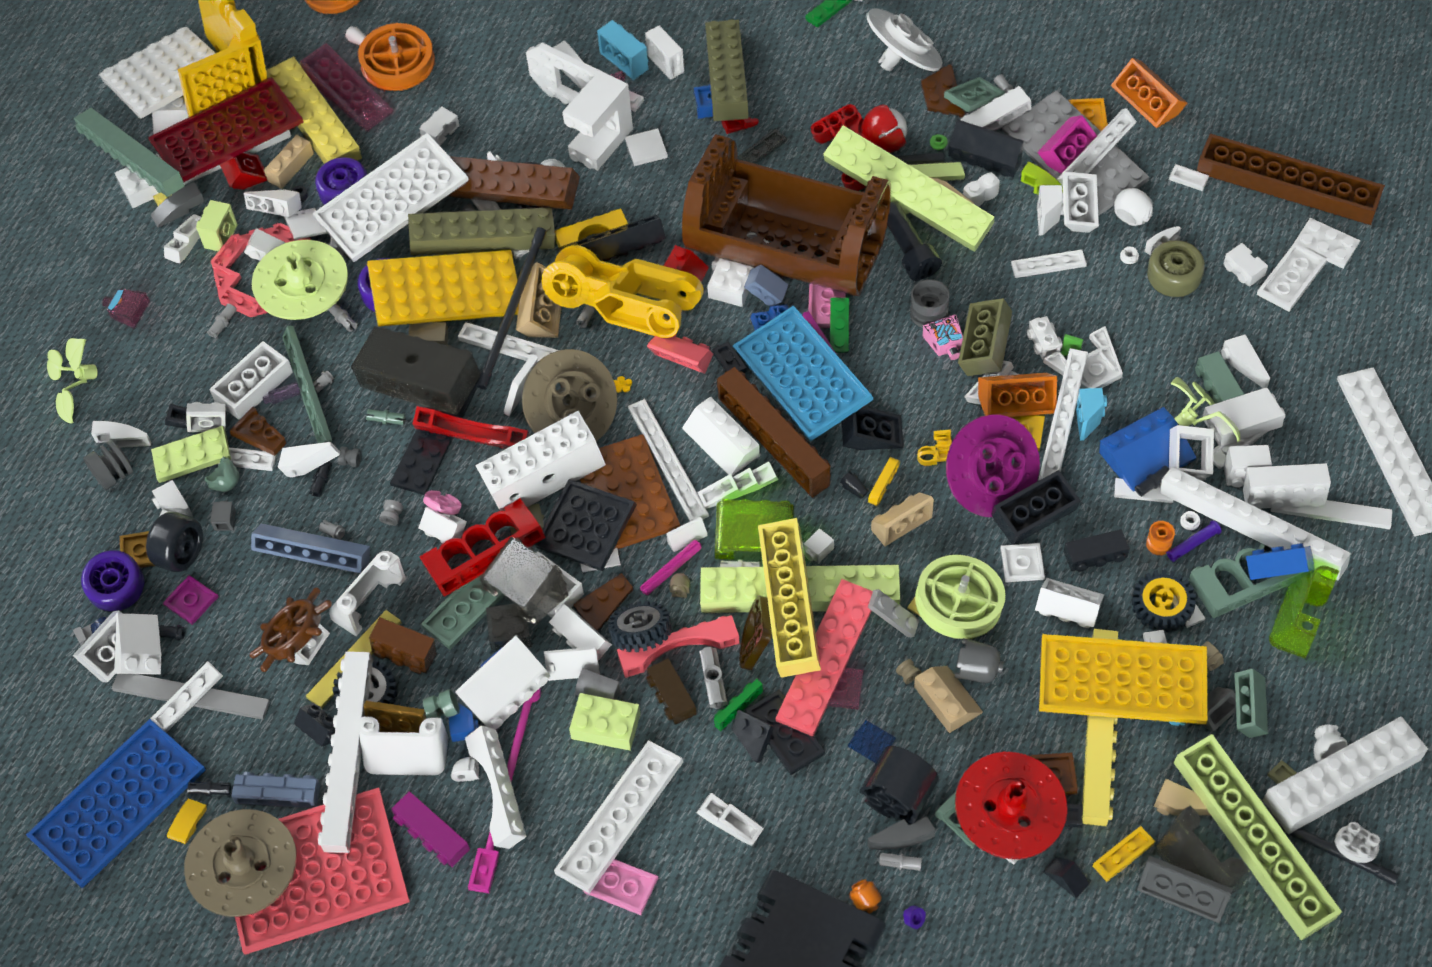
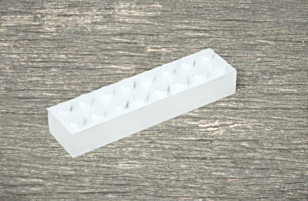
M1399 717L1268 789L1263 802L1289 835L1419 762L1428 748L1406 721Z

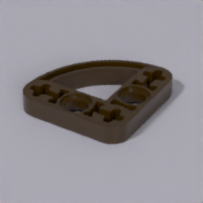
M758 595L747 616L739 655V664L742 669H753L771 639L772 628L767 597Z

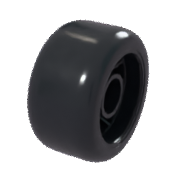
M170 511L162 514L153 523L147 536L146 553L149 561L153 565L171 572H182L189 568L197 559L202 547L203 530L201 524L195 518L180 512Z

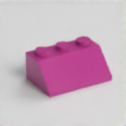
M1082 115L1070 117L1037 153L1047 166L1062 174L1097 135Z

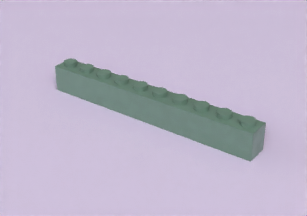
M89 108L74 117L75 127L80 134L83 133L97 147H102L105 153H109L113 159L119 160L132 173L135 172L141 180L144 179L149 186L155 187L158 193H163L168 197L185 186L177 170L94 109Z

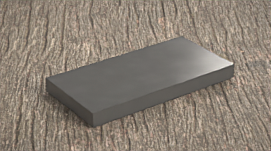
M1152 856L1148 858L1137 888L1140 892L1217 923H1220L1233 890L1230 887Z

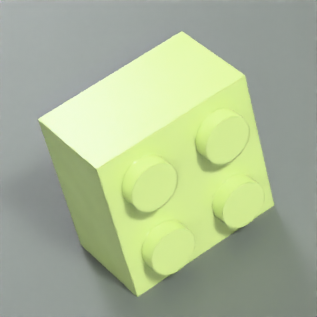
M210 200L208 206L205 207L203 215L196 225L204 248L219 251L230 236L234 234L238 224L231 205Z

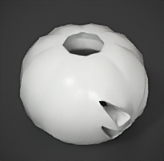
M1127 188L1116 196L1114 201L1115 213L1122 221L1129 225H1142L1148 222L1152 216L1153 202L1145 192L1136 188Z

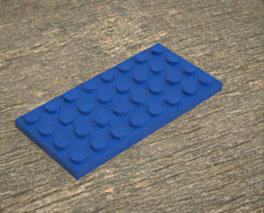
M149 719L30 830L26 836L73 881L83 888L187 789L189 781L194 782L206 769L157 724Z

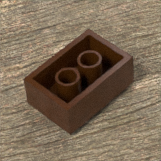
M379 617L369 636L372 653L376 657L392 660V663L397 666L404 665L409 667L411 671L417 674L421 672L427 674L437 654L434 638Z

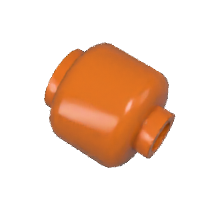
M864 879L851 887L850 898L857 909L867 913L878 909L877 904L881 901V895L872 881Z

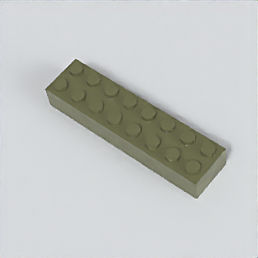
M730 19L727 21L705 22L713 121L748 119V101L739 20Z
M552 208L408 214L411 255L529 250L538 227L544 228L547 231L540 249H554L555 245Z

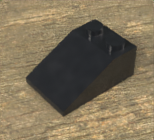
M863 406L841 421L843 447L856 450L904 448L901 415Z

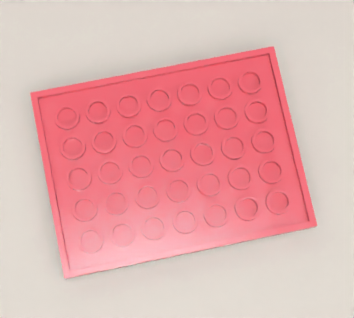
M379 788L356 794L349 853L324 852L318 844V835L323 829L321 814L325 812L326 805L278 819L289 830L296 846L297 862L295 873L285 892L274 903L254 914L235 917L244 955L410 902ZM266 865L261 866L258 871L264 870Z

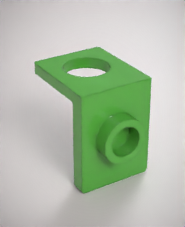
M1065 334L1061 354L1067 356L1070 348L1081 350L1083 339Z

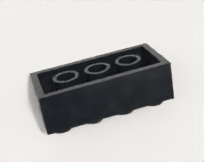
M957 119L949 143L948 156L954 160H962L969 165H977L987 171H995L1002 176L1014 178L1022 161L1024 141Z

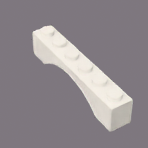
M480 726L465 737L469 755L483 766L491 783L493 810L489 828L494 846L510 849L526 837L524 825L496 729Z

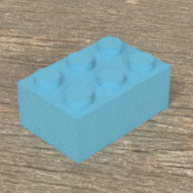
M613 20L597 30L600 53L631 79H636L648 70L647 47L644 43L639 42L633 34L628 33L620 24Z

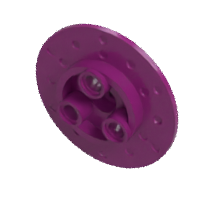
M995 414L978 417L966 424L953 439L946 460L947 481L955 499L966 510L983 517H992L991 513L995 505L1036 483L1040 469L1038 448L1030 432L1017 420Z

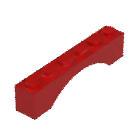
M420 406L416 408L412 423L415 429L505 449L529 437L528 430L475 422Z

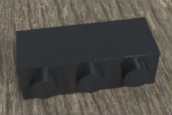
M1122 529L1066 542L1064 546V554L1070 570H1077L1078 572L1085 571L1088 567L1095 565L1096 567H1102L1111 561L1122 562L1128 557L1129 546Z

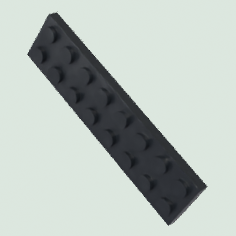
M449 363L427 408L463 419L478 388L476 384L481 371ZM416 429L390 482L391 486L425 495L454 437Z

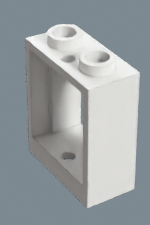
M660 26L646 32L647 56L670 80L683 73V50Z
M1180 425L1170 429L1169 469L1174 467L1201 481L1213 475L1214 429ZM1180 438L1202 441L1201 470L1179 468Z

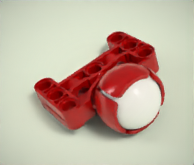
M848 104L816 121L811 126L814 140L820 144L834 139L842 126L847 127L888 153L898 151L906 144L907 123L905 118L899 111L889 108L885 104L871 109L866 114L864 120L856 107ZM843 173L841 179L845 188L859 191L866 187Z

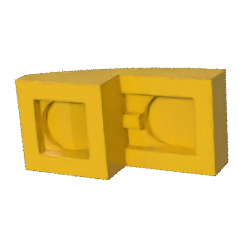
M188 798L175 817L167 837L186 844L194 834L196 824L204 815L207 806Z

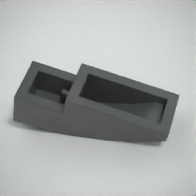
M195 182L172 194L152 212L151 217L157 227L190 213L189 209L204 203L202 194Z
M927 816L909 826L905 819L869 837L867 846L869 849L878 850L910 847L934 838L935 828Z

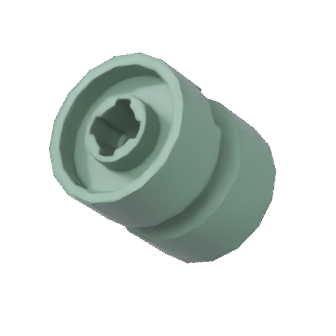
M451 689L440 692L438 697L432 695L423 699V707L427 718H442L443 720L444 716L449 718L460 713L457 698Z

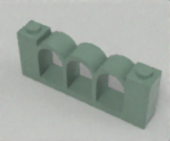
M1262 543L1259 549H1264V551L1271 550L1270 547ZM1246 548L1238 552L1234 561L1231 559H1220L1211 568L1209 565L1194 568L1190 573L1188 581L1212 618H1216L1317 573V570L1268 577L1267 580L1253 585L1240 566V562L1245 561L1246 556L1252 555V551L1257 549ZM1219 571L1230 572L1243 590L1229 596L1215 573Z

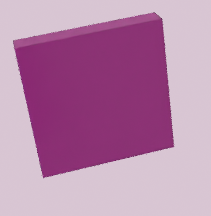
M188 575L163 602V605L193 625L219 596Z

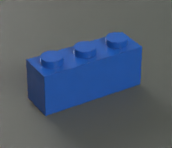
M1303 543L1293 544L1291 549H1284V546L1273 547L1271 552H1265L1264 549L1253 550L1252 555L1246 556L1250 580L1315 570L1311 546H1303Z

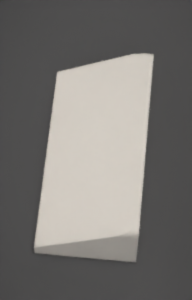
M698 517L667 533V542L673 552L686 547L693 540L698 541L707 536L702 518Z

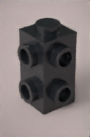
M311 703L300 707L294 724L322 747L331 744V736L335 734L334 718L323 711L320 706Z

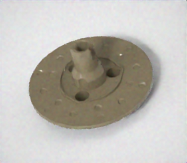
M565 349L546 355L534 365L523 387L522 406L527 423L534 433L567 417L569 413L573 414L579 411L597 441L606 433L614 419L617 408V392L610 372L600 360L584 351ZM557 383H559L561 386V388L558 391L556 390ZM588 388L591 391L590 397H587L586 390Z
M242 809L225 813L206 824L197 833L188 848L184 864V874L188 889L201 906L218 915L239 917L254 914L274 903L289 886L296 868V846L286 826L276 817L266 812ZM266 865L264 870L258 871L261 866ZM231 877L228 882L222 883L225 878Z

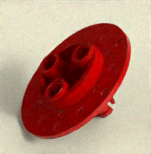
M998 752L977 760L963 774L955 795V810L962 830L977 847L996 857L1025 859L1042 853L1057 840L1066 822L1067 800L1060 781L1045 764L1025 754ZM985 806L993 807L994 811H987ZM1018 821H1025L1028 826L1023 827Z

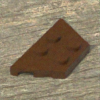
M951 64L921 81V88L928 111L941 112L946 115L950 113L963 118L965 116L964 110L944 97L946 90L957 86Z

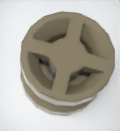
M911 659L905 660L896 669V673L903 677L905 684L913 682L915 677L922 672L914 666V662Z

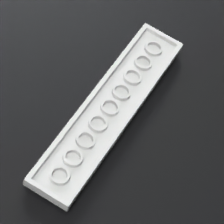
M1374 367L1338 376L1337 381L1414 536L1431 533L1432 482Z

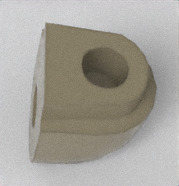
M676 573L671 578L669 589L672 592V597H687V593H690V580L686 574Z
M1206 641L1202 646L1207 647V669L1212 671L1222 665L1224 661L1222 654L1209 641Z

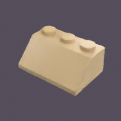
M923 493L907 497L901 504L892 506L888 512L883 515H877L871 523L872 532L884 546H887L931 519L934 499L932 496Z
M948 666L931 667L915 677L914 687L949 733L983 713L960 681L954 678L955 675Z

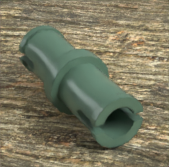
M368 409L366 413L374 415L366 416L367 421L382 422L385 425L391 423L404 426L405 420H398V418H406L404 413L389 412V410Z

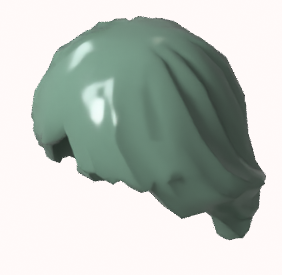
M223 456L218 468H215L212 474L205 477L204 481L207 482L210 490L228 492L237 485L239 471L234 466L232 460Z

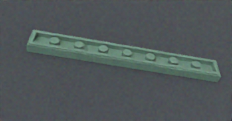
M287 326L282 339L317 443L332 442L294 326Z

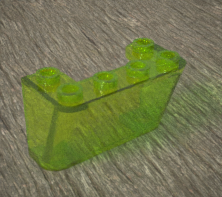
M722 499L717 502L715 559L734 560V551L761 552L758 525L794 519V505L786 500L776 502L769 500L750 501L743 499L740 501Z
M1324 565L1319 566L1290 584L1269 636L1272 646L1306 659L1321 620L1301 613L1305 603L1316 607L1325 605L1334 587L1339 570ZM1302 622H1311L1313 624V629H1304L1302 627Z

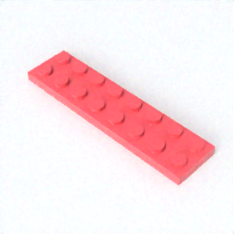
M841 579L816 632L821 670L795 676L775 718L777 722L814 736L872 612L868 608V604L873 591Z

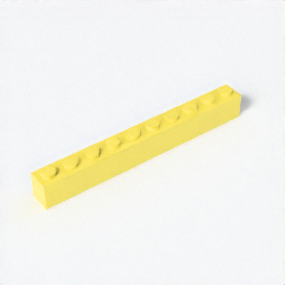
M1094 629L1092 638L1122 640L1118 639V631ZM1087 715L1082 801L1083 824L1107 826L1108 820H1112L1113 807H1109L1110 800L1113 801L1114 788H1110L1111 781H1114L1115 769H1112L1111 765L1116 759V750H1113L1112 746L1113 743H1116L1117 731H1113L1114 724L1117 725L1118 717Z

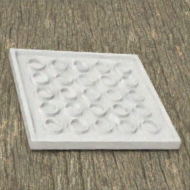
M184 27L178 29L170 36L163 37L157 43L150 44L146 49L134 53L133 56L119 61L113 67L106 68L99 75L116 95L142 119L183 96L178 69L213 55L215 52L190 29Z

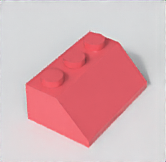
M677 334L669 338L654 336L648 343L647 347L655 355L704 374L713 357L709 346L702 343L696 345L693 343V340L687 337L682 339L676 337Z

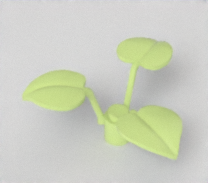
M72 338L67 341L66 358L69 360L71 367L61 366L62 355L59 351L50 350L48 352L47 371L52 380L60 378L61 370L74 371L75 377L80 379V381L62 389V393H58L56 397L57 412L68 423H74V401L72 394L68 390L82 383H87V379H95L97 377V368L94 364H81L86 339Z
M1176 377L1172 380L1171 385L1179 387L1190 398L1186 407L1175 417L1176 422L1180 426H1190L1192 423L1195 426L1199 422L1218 416L1231 427L1236 435L1237 443L1240 441V432L1237 426L1224 413L1218 411L1196 419L1198 414L1195 410L1205 400L1209 405L1215 404L1213 399L1205 393V390L1196 382L1192 383L1193 387L1202 396V399L1198 402L1188 385L1181 378ZM1193 402L1197 403L1193 408L1190 407Z

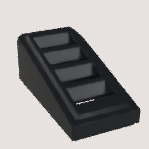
M170 404L165 425L187 428V408ZM182 415H185L184 420H180Z

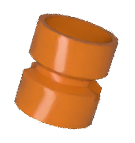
M1157 521L1151 525L1146 540V547L1152 554L1165 555L1167 551L1171 550L1175 536L1174 527L1166 521Z

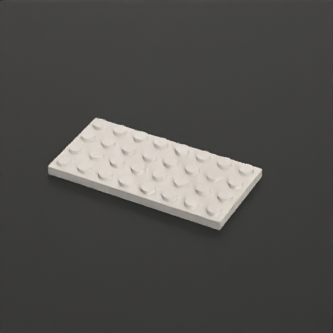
M426 133L318 209L313 215L350 259L355 262L407 225L408 214L424 213L469 179L434 139Z

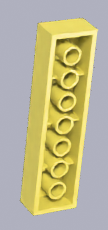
M294 57L266 70L267 79L273 77L303 118L304 123L298 125V128L305 138L310 141L312 148L324 164L332 159L341 157L352 158L357 161L362 158L358 144Z
M794 518L758 525L776 666L780 677L819 671L821 667L802 535L798 520Z

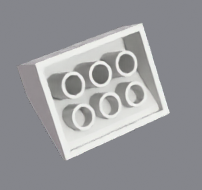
M514 636L455 693L486 727L497 729L525 701L529 700L540 687L544 686L551 676L520 639Z

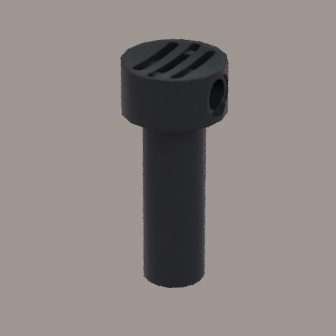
M892 201L887 226L904 253L902 259L904 269L913 281H919L934 275L942 265L941 258L932 244H923L899 202Z

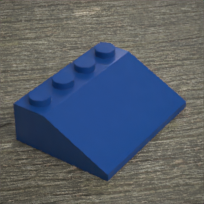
M1162 407L1100 440L1099 453L1118 477L1123 479L1132 492H1134L1135 486L1143 482L1149 474H1154L1163 466L1169 468L1170 429L1178 424L1165 407ZM1180 438L1179 468L1196 460V455L1188 441Z

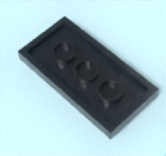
M779 689L745 709V711L775 726L768 745L788 773L792 775L825 755V751L814 736L776 721L775 718L785 699V696Z

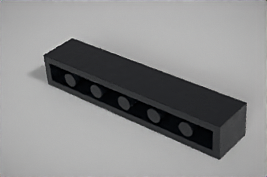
M655 214L555 249L558 255L567 246L579 245L591 250L600 261H608L613 256L626 255L630 250H641L645 245L658 244L661 240L666 239L661 218Z

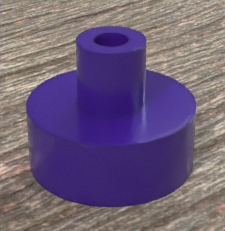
M910 906L903 912L904 922L911 928L918 929L925 922V911L918 906Z

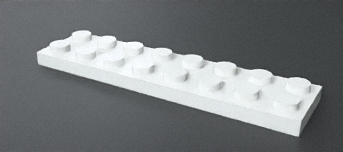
M648 740L554 870L555 874L590 894L680 768L683 759Z

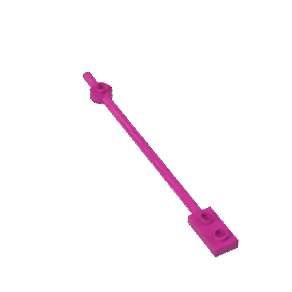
M540 688L529 700L524 702L507 764L510 781H512L531 705L541 697ZM489 832L485 849L478 848L468 884V889L471 891L490 893L500 855L499 851L494 850L491 832Z

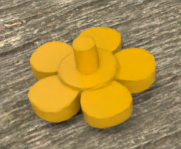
M619 376L617 380H613L617 393H620L622 390L623 392L630 391L631 379L625 380V377Z

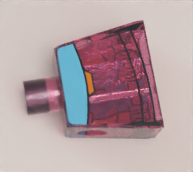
M123 289L117 290L113 298L105 296L102 301V305L107 307V311L112 319L135 329L150 303L146 292Z

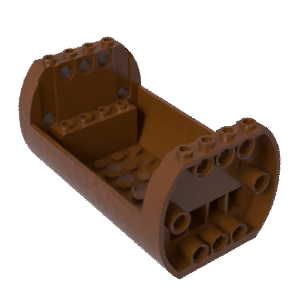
M715 134L688 182L682 217L683 243L688 250L754 268L762 264L772 273L859 297L883 246L890 213L891 183L887 179L872 176L871 180L867 182L865 193L738 160L736 142L731 138ZM753 232L757 236L753 238H748L747 234Z

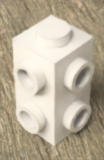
M1047 316L1035 318L1029 322L1027 336L1029 340H1033L1035 353L1037 355L1040 354L1042 360L1060 351L1062 341L1060 337L1056 336L1054 324L1049 322Z

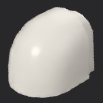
M472 757L458 760L452 768L451 778L456 782L479 779L478 761L472 759Z

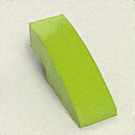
M1029 161L1022 170L1021 182L1033 186V193L1039 195L1040 185H1061L1051 174Z

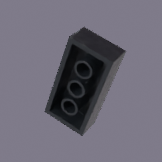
M1057 470L995 505L991 516L1009 542L1015 545L1077 510L1081 500L1062 473Z

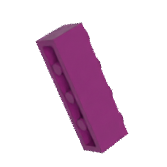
M410 791L391 808L394 814V821L400 826L404 824L408 828L407 832L414 839L420 838L423 841V847L427 851L431 852L433 850L438 854L436 858L443 865L448 863L453 867L470 850L468 843Z

